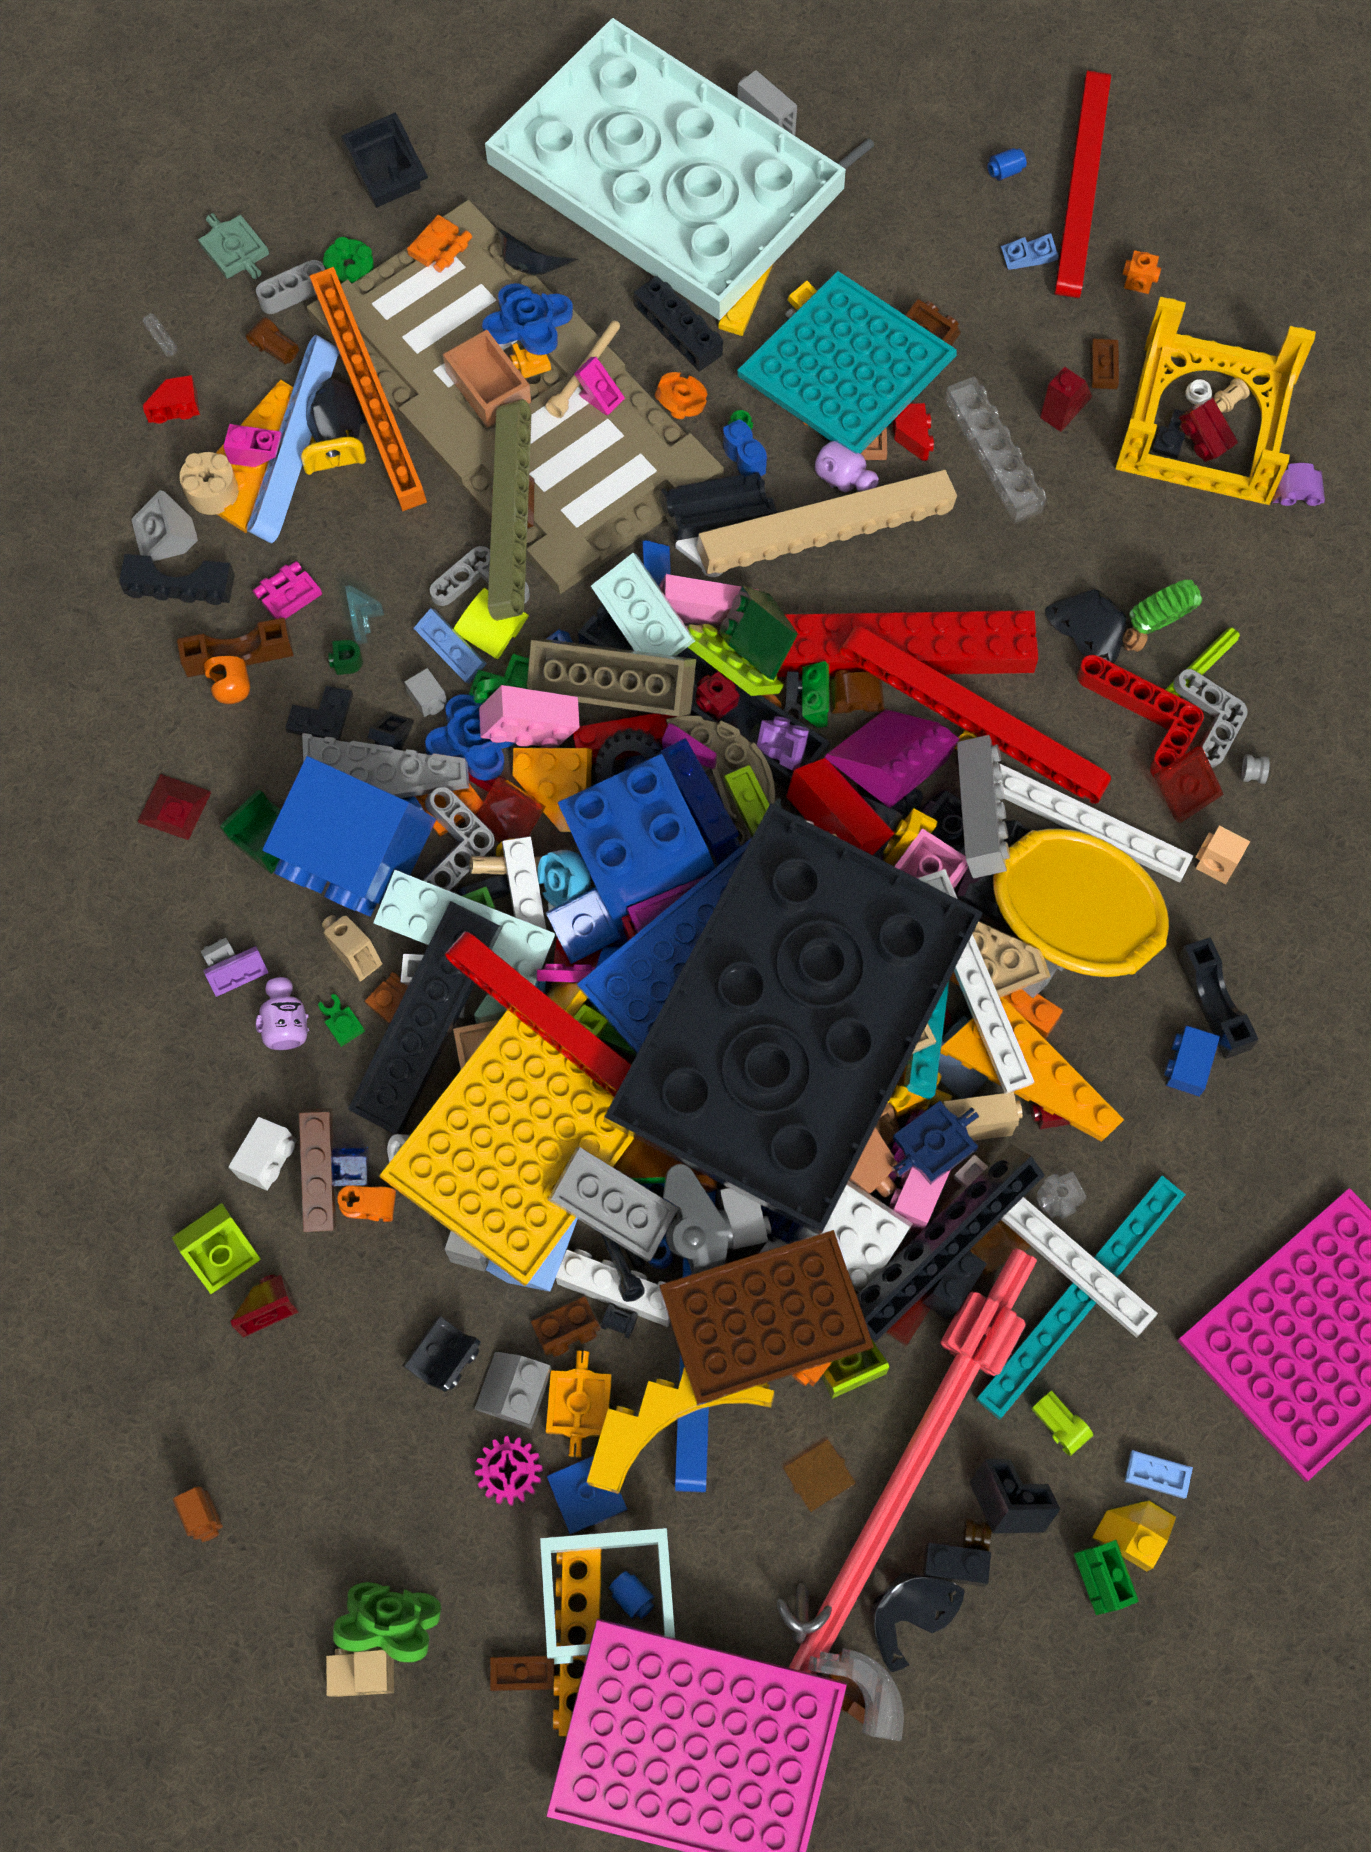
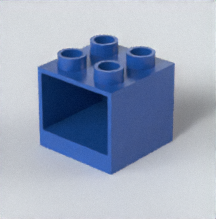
M662 754L558 802L599 895L621 936L625 934L622 917L628 915V907L704 877L715 869L709 850Z
M306 756L262 851L280 859L274 874L321 894L327 881H329L330 884L324 897L371 917L377 903L380 905L382 903L394 870L411 875L436 818L399 797Z

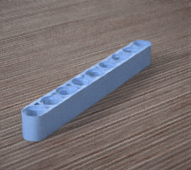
M318 335L313 336L306 348L279 429L282 436L277 455L268 462L247 525L248 532L269 543H273L281 531L302 467L301 453L309 445L312 437L306 421L308 397L319 384L331 378L339 354L337 346ZM326 388L320 389L317 394H323Z

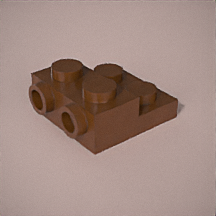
M917 299L905 316L952 346L961 334L958 327L959 323L949 315L944 317L939 314V309L930 301L924 303Z

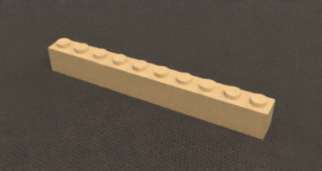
M946 470L699 533L696 549L707 574L723 573L737 566L746 567L756 561L764 559L773 560L779 555L799 553L813 546L822 547L836 540L845 541L855 535L871 534L878 529L886 527L894 528L902 523L912 520L920 521L931 515H944L953 509L957 494Z

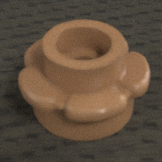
M1134 627L1127 629L1122 638L1124 648L1127 651L1133 650L1135 652L1142 650L1147 642V633H1139Z

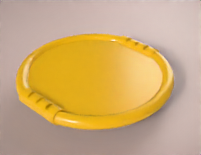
M1068 829L1031 830L1009 847L1010 858L1006 859L1007 871L996 873L993 876L996 902L1012 931L1023 942L1040 949L1046 960L1062 968L1097 977L1133 975L1166 946L1169 919L1165 901L1160 890L1140 864L1124 851L1103 839Z

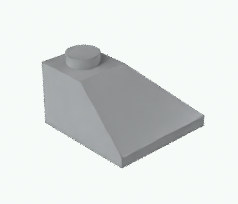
M161 490L131 519L140 555L151 556L153 561L184 554L198 541L192 518L167 493Z

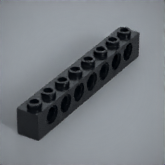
M1011 1144L856 1295L872 1341L876 1342L1045 1176L1031 1155Z

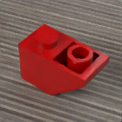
M192 375L166 379L143 404V410L148 423L161 424L170 419L180 418L185 420L200 415L197 389Z
M925 403L909 404L892 421L894 440L920 460L928 461L929 452L934 450L933 435H928V429H931V415L926 413Z

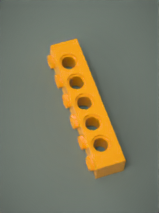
M601 1549L558 1552L557 1565H562V1577L556 1578V1597H562L561 1610H556L555 1630H561V1643H556V1647L573 1645L569 1641V1633L576 1627L583 1628L586 1631V1639L581 1645L590 1644L596 1619H600ZM575 1563H583L587 1566V1574L580 1580L573 1579L570 1576V1569ZM575 1595H582L587 1600L586 1608L581 1612H573L569 1607V1602ZM575 1656L573 1661L580 1660L585 1664L586 1656ZM570 1663L560 1664V1676H554V1696H559V1709L553 1710V1730H559L560 1737L567 1736L572 1711L569 1710L567 1701L572 1694L578 1693L581 1678L574 1679L569 1676L568 1667Z

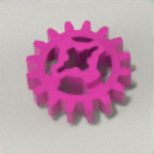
M505 1436L504 1444L501 1445L495 1439L493 1440L494 1448L492 1450L486 1447L483 1448L486 1458H477V1463L483 1466L482 1469L475 1471L477 1477H483L478 1486L480 1489L489 1488L485 1494L488 1499L494 1494L497 1495L496 1503L499 1505L504 1498H507L510 1506H513L514 1498L516 1497L522 1503L525 1502L524 1493L528 1492L534 1495L535 1491L532 1484L541 1483V1479L535 1476V1473L543 1471L542 1465L534 1464L540 1457L538 1453L529 1454L532 1450L530 1443L525 1445L524 1448L521 1447L522 1440L519 1437L515 1440L514 1444L510 1442L508 1436ZM514 1451L522 1454L528 1463L517 1461L514 1458ZM502 1453L501 1459L495 1465H490L492 1460ZM508 1457L512 1467L517 1469V1471L511 1474L510 1484L506 1475L501 1473V1470H505L507 1467ZM528 1476L526 1482L516 1490L517 1482L522 1477ZM490 1479H499L503 1483L504 1491L497 1489Z

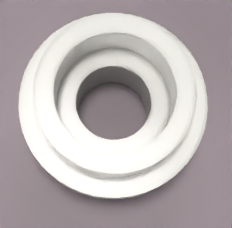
M1199 379L1187 386L1185 395L1189 402L1197 405L1211 398L1212 390L1208 382Z

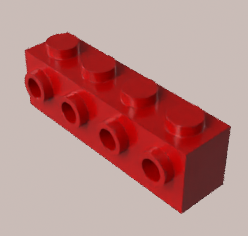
M654 713L579 726L580 728L573 733L574 747L592 749V764H595L598 752L605 740L619 730L621 732L626 731V728H632V731L644 730L645 734L649 735L650 733L654 736V740L656 742L659 741L662 745V739L668 727L666 719L680 716ZM624 751L615 760L641 754L636 751Z

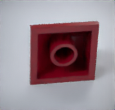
M160 774L137 822L189 840L210 797L211 791Z
M273 1274L262 1278L259 1281V1285L251 1289L231 1319L232 1327L243 1338L299 1313L283 1276L279 1275L276 1277Z

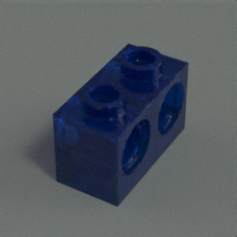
M369 1147L332 1148L333 1186L367 1185L369 1180Z

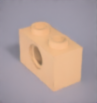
M1219 826L1215 834L1208 833L1195 858L1199 859L1200 862L1196 869L1226 884L1250 841Z

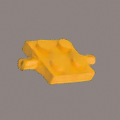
M576 1351V1369L551 1371L546 1434H561L569 1437L568 1456L574 1457L575 1445L576 1457H581L582 1439L590 1436L600 1437L610 1406L612 1375L594 1373L588 1370V1351L583 1353V1363H581L582 1351Z

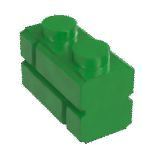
M1117 1540L1098 1544L1074 1553L1078 1569L1096 1615L1117 1611L1139 1602Z

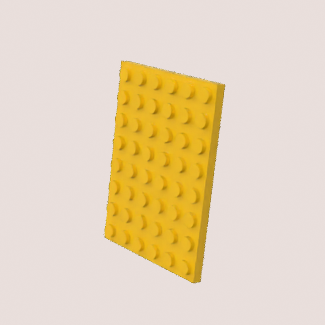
M507 1010L379 1177L526 1286L576 1218L547 1200L574 1150L577 1147H581L613 1167L634 1138L603 1122L604 1116L614 1097Z

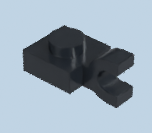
M1174 409L1169 427L1160 426L1152 452L1175 459L1178 458L1185 437L1184 432L1178 431L1181 424L1179 416L1185 411Z
M787 672L786 706L783 711L788 713L790 709L794 708L799 713L798 720H804L802 706L797 703V695H802V679L798 678V672Z

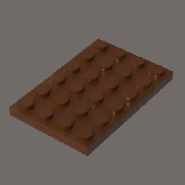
M834 1230L659 1285L697 1406L874 1348Z

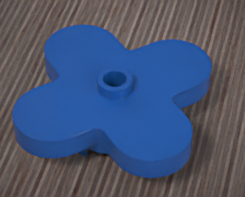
M509 284L504 286L498 294L501 311L488 315L483 320L482 327L483 331H489L498 344H507L519 340L528 352L535 355H545L556 349L558 334L555 327L564 325L572 319L573 304L568 297L561 294L546 295L542 293V296L533 294L531 289L525 285Z
M470 695L455 696L446 705L448 725L434 729L426 737L427 755L434 753L465 758L468 762V771L473 777L484 781L495 779L504 769V755L501 749L516 745V743L507 741L496 743L492 742L491 739L481 738L479 707L482 704L476 703L473 700V696Z

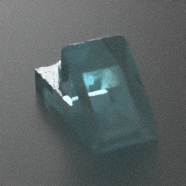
M351 585L345 586L357 644L368 643L366 633H371L368 618L383 616L382 604Z

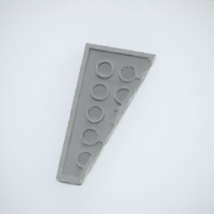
M302 733L303 762L306 756H309L399 798L426 795L440 787L448 788L451 791L469 788L468 762L465 758L434 753L427 755L417 753L415 750H395L389 746L357 741L344 742L331 737L318 738L313 737L311 734Z

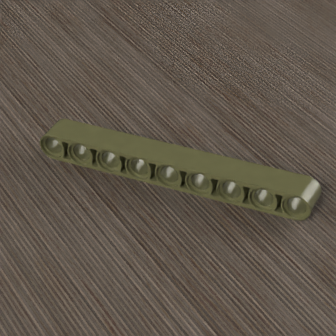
M524 399L500 405L496 411L488 610L495 621L519 616L524 612L532 418L530 406Z

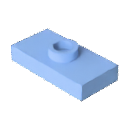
M1132 1450L1124 1482L1185 1499L1187 1498L1193 1467Z

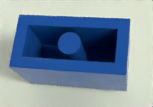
M1186 1026L1181 1034L1176 1033L1171 1048L1176 1051L1174 1060H1168L1164 1071V1076L1168 1077L1166 1086L1200 1097L1206 1088L1220 1036Z

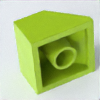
M222 1203L172 1237L178 1250L210 1294L261 1260Z

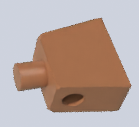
M876 1128L849 1181L868 1194L876 1188L886 1198L897 1188V1185L888 1176L893 1171L892 1166L896 1165L897 1161Z

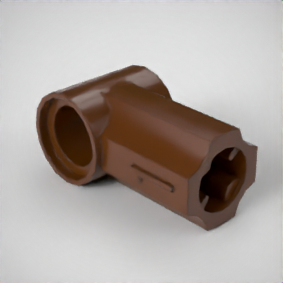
M263 317L246 334V339L251 346H257L260 348L258 350L260 352L265 350L284 365L290 364L296 358L299 351L298 345L281 334L277 326L266 317Z

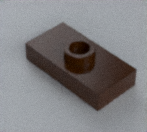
M1092 339L1091 388L1117 389L1119 385L1118 340Z
M547 1656L490 1657V1691L554 1690V1658L547 1659Z

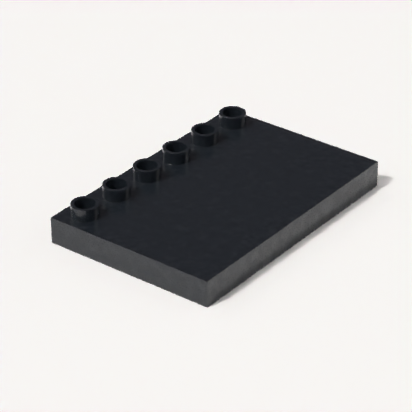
M770 803L607 1110L603 1122L819 1235L824 1231L983 912Z

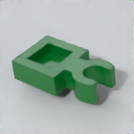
M332 994L331 997L335 1002L332 1008H325L322 1002L318 1003L322 1014L331 1017L325 1021V1024L340 1047L365 1032L349 1006L341 1011V1002L338 996Z

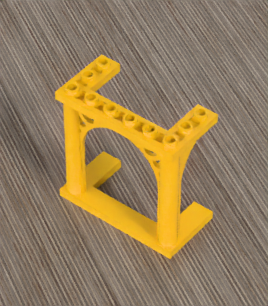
M1160 297L1144 348L1147 352L1130 423L1115 469L1270 505L1290 457L1288 454L1279 452L1293 386L1296 384L1314 342L1316 332L1302 327L1290 326L1278 356L1269 355L1265 352L1246 350L1238 346L1233 347L1215 341L1193 338L1189 335L1176 334L1186 302ZM1171 356L1184 359L1186 365L1184 367L1176 366L1172 362ZM1167 369L1173 372L1171 374H1165ZM1208 370L1225 373L1245 382L1255 396L1261 411V426L1249 477L1148 454L1156 432L1157 424H1154L1159 399L1165 388L1173 380L1186 373ZM1260 376L1269 378V381L1266 384L1257 385L1253 382V378ZM1266 391H1268V392H1267L1268 397L1262 395L1261 392H1266Z

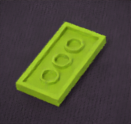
M690 624L686 626L695 639V642L688 646V648L748 694L757 696L780 693L784 684L776 679L777 675L774 680L768 679L729 647L726 641L717 634L718 630L709 624Z

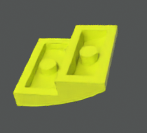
M484 588L465 610L455 625L454 630L465 640L494 658L499 659L511 638H515L529 615L523 612L519 616L495 621L489 613L488 590Z

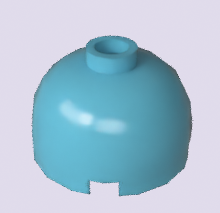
M558 850L542 856L538 864L539 884L544 883L547 892H543V895L551 905L557 907L589 890L591 875L584 859L579 854L569 850Z

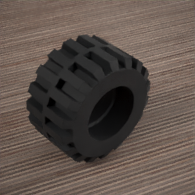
M626 728V731L621 732L619 730L605 740L597 755L595 771L598 774L597 780L599 783L617 775L618 772L614 765L615 759L624 751H636L643 755L646 761L660 754L666 760L665 752L662 751V745L659 741L656 742L653 735L650 733L647 735L641 729L632 731V728Z

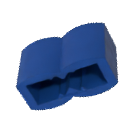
M738 419L723 427L724 451L731 460L737 463L739 473L745 477L759 472L760 476L766 474V451L761 443L753 439L749 426Z

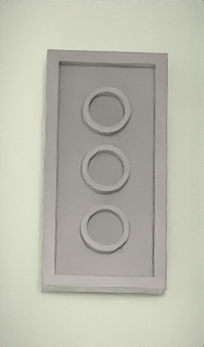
M577 1147L574 1150L547 1199L646 1261H651L677 1212V1207L581 1147Z

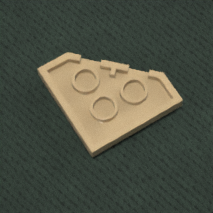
M978 922L973 932V937L999 998L1051 977L1040 949Z

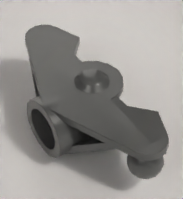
M683 1164L672 1166L665 1175L663 1198L677 1206L678 1218L670 1223L666 1231V1242L669 1249L675 1255L687 1258L692 1272L690 1275L725 1265L727 1250L733 1249L734 1245L732 1229L725 1209H716L688 1166Z

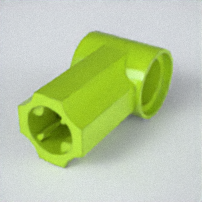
M1052 1391L1032 1407V1411L1053 1433L1054 1441L1057 1444L1060 1442L1064 1447L1062 1450L1069 1456L1073 1455L1093 1437L1089 1426L1079 1416L1073 1415Z

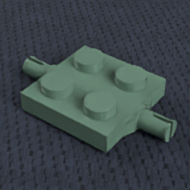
M211 213V217L208 215L206 221L210 224L212 230L198 239L201 248L226 279L245 269L253 279H257L256 275L260 277L261 271L257 268L255 262L269 255V251L244 218L239 215L230 221L221 223L215 214Z

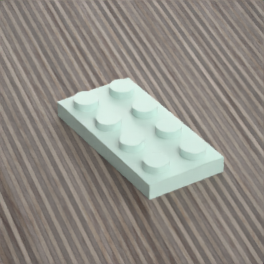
M635 553L629 555L591 585L634 651L677 656L695 642L687 627Z

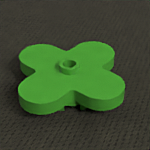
M366 1582L354 1585L349 1590L347 1598V1609L350 1613L339 1617L334 1623V1643L344 1650L353 1652L379 1646L391 1658L400 1662H415L424 1658L429 1646V1635L425 1630L434 1627L440 1620L441 1604L439 1600L426 1593H411L407 1590H404L403 1594L389 1592L390 1586H382L376 1583Z

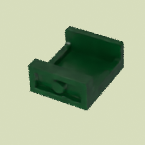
M258 789L220 825V828L233 845L272 874L280 859L262 850L281 809L270 802L264 792Z

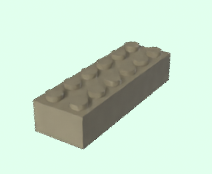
M549 639L531 640L527 685L529 690L578 697V702L672 716H684L691 714L696 659Z

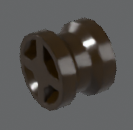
M966 1519L962 1548H976L989 1551L992 1531L988 1522L984 1521L982 1524L975 1523L973 1519Z

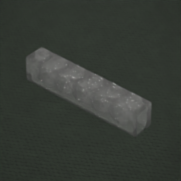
M975 376L948 386L944 401L1013 523H1018L1042 513L1046 502L1045 492L1041 487L1037 486L1032 469L1025 465L1020 448L1017 445L1014 446L1010 439L1009 429L1006 425H1002L997 408L991 405L987 399V392L982 384L979 385Z

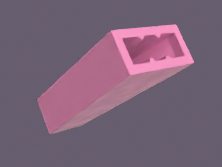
M668 574L665 575L659 585V588L682 622L698 624H721L732 607L734 597L738 595L742 588L741 586Z

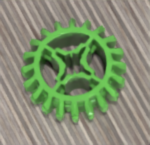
M1183 580L1172 584L1134 606L1129 613L1131 623L1139 633L1149 634L1160 630L1196 609L1202 602L1201 592L1193 580Z

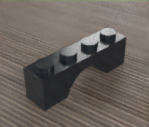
M125 554L119 583L124 594L132 598L152 596L162 601L176 598L187 603L199 600L206 601L212 605H220L221 602L230 603L235 574L231 563L203 561L200 567L189 575L170 577L156 569L151 556Z
M1211 937L1184 946L1178 956V960L1212 1033L1220 1036L1218 1046L1224 1059L1250 1051L1259 1039L1248 1015L1242 1013L1235 1006L1227 991L1222 972V960Z

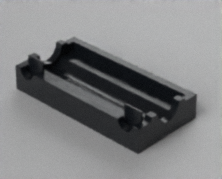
M759 472L746 477L739 475L677 486L675 489H669V491H666L665 488L661 489L659 497L660 505L676 541L698 537L699 533L777 513L773 498H767L765 481L761 478Z

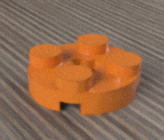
M670 372L661 377L654 394L655 398L666 409L671 411V415L674 418L684 419L685 416L691 417L700 414L706 405V397L708 395L704 385L690 375L686 379L679 377L681 374L679 372Z

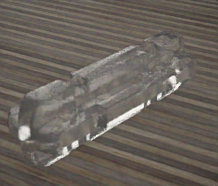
M152 313L144 316L143 322L145 327L151 332L150 334L159 347L162 348L165 356L171 357L178 352L177 346L170 339L162 324L158 322L157 317Z

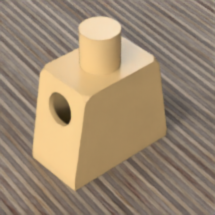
M330 915L323 921L324 935L332 950L360 982L382 965L371 940L347 916H342L338 919L335 915Z

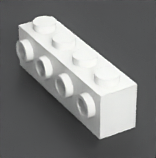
M575 1249L574 1252L566 1250L556 1275L558 1285L604 1303H611L615 1307L627 1312L638 1313V1316L663 1326H669L670 1320L659 1289V1285L666 1282L652 1283L647 1281L646 1275L631 1270V1274L640 1278L645 1288V1293L636 1301L625 1302L618 1290L620 1277L613 1262L603 1260L600 1263L591 1259V1254L580 1249Z

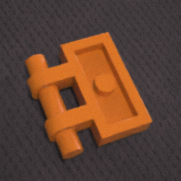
M437 215L407 248L408 255L427 267L433 261H436L433 267L437 272L441 273L445 268H449L454 263V258L459 252H463L468 247V242L472 239V235L465 230L459 236L458 226ZM448 245L450 246L447 251H443Z

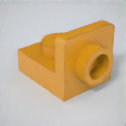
M517 343L512 344L513 354L509 355V358L524 378L551 370L547 354L535 355L526 349L520 350Z

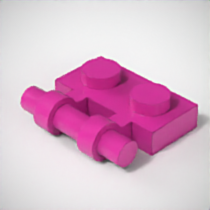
M297 561L289 566L284 565L279 569V573L270 579H263L259 582L260 585L252 590L258 599L265 594L268 595L262 599V603L274 619H286L322 595L321 589L306 571L298 576L295 575L302 570ZM283 582H288L279 589H276V587L282 584Z
M545 964L544 969L537 970V981L580 982L595 968L588 964L574 965V967H566L565 964Z

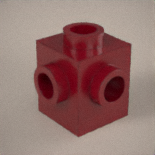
M719 671L713 676H705L697 684L698 688L695 696L697 705L702 711H708L716 721L737 706L740 695L735 690L734 683L726 676L723 677Z

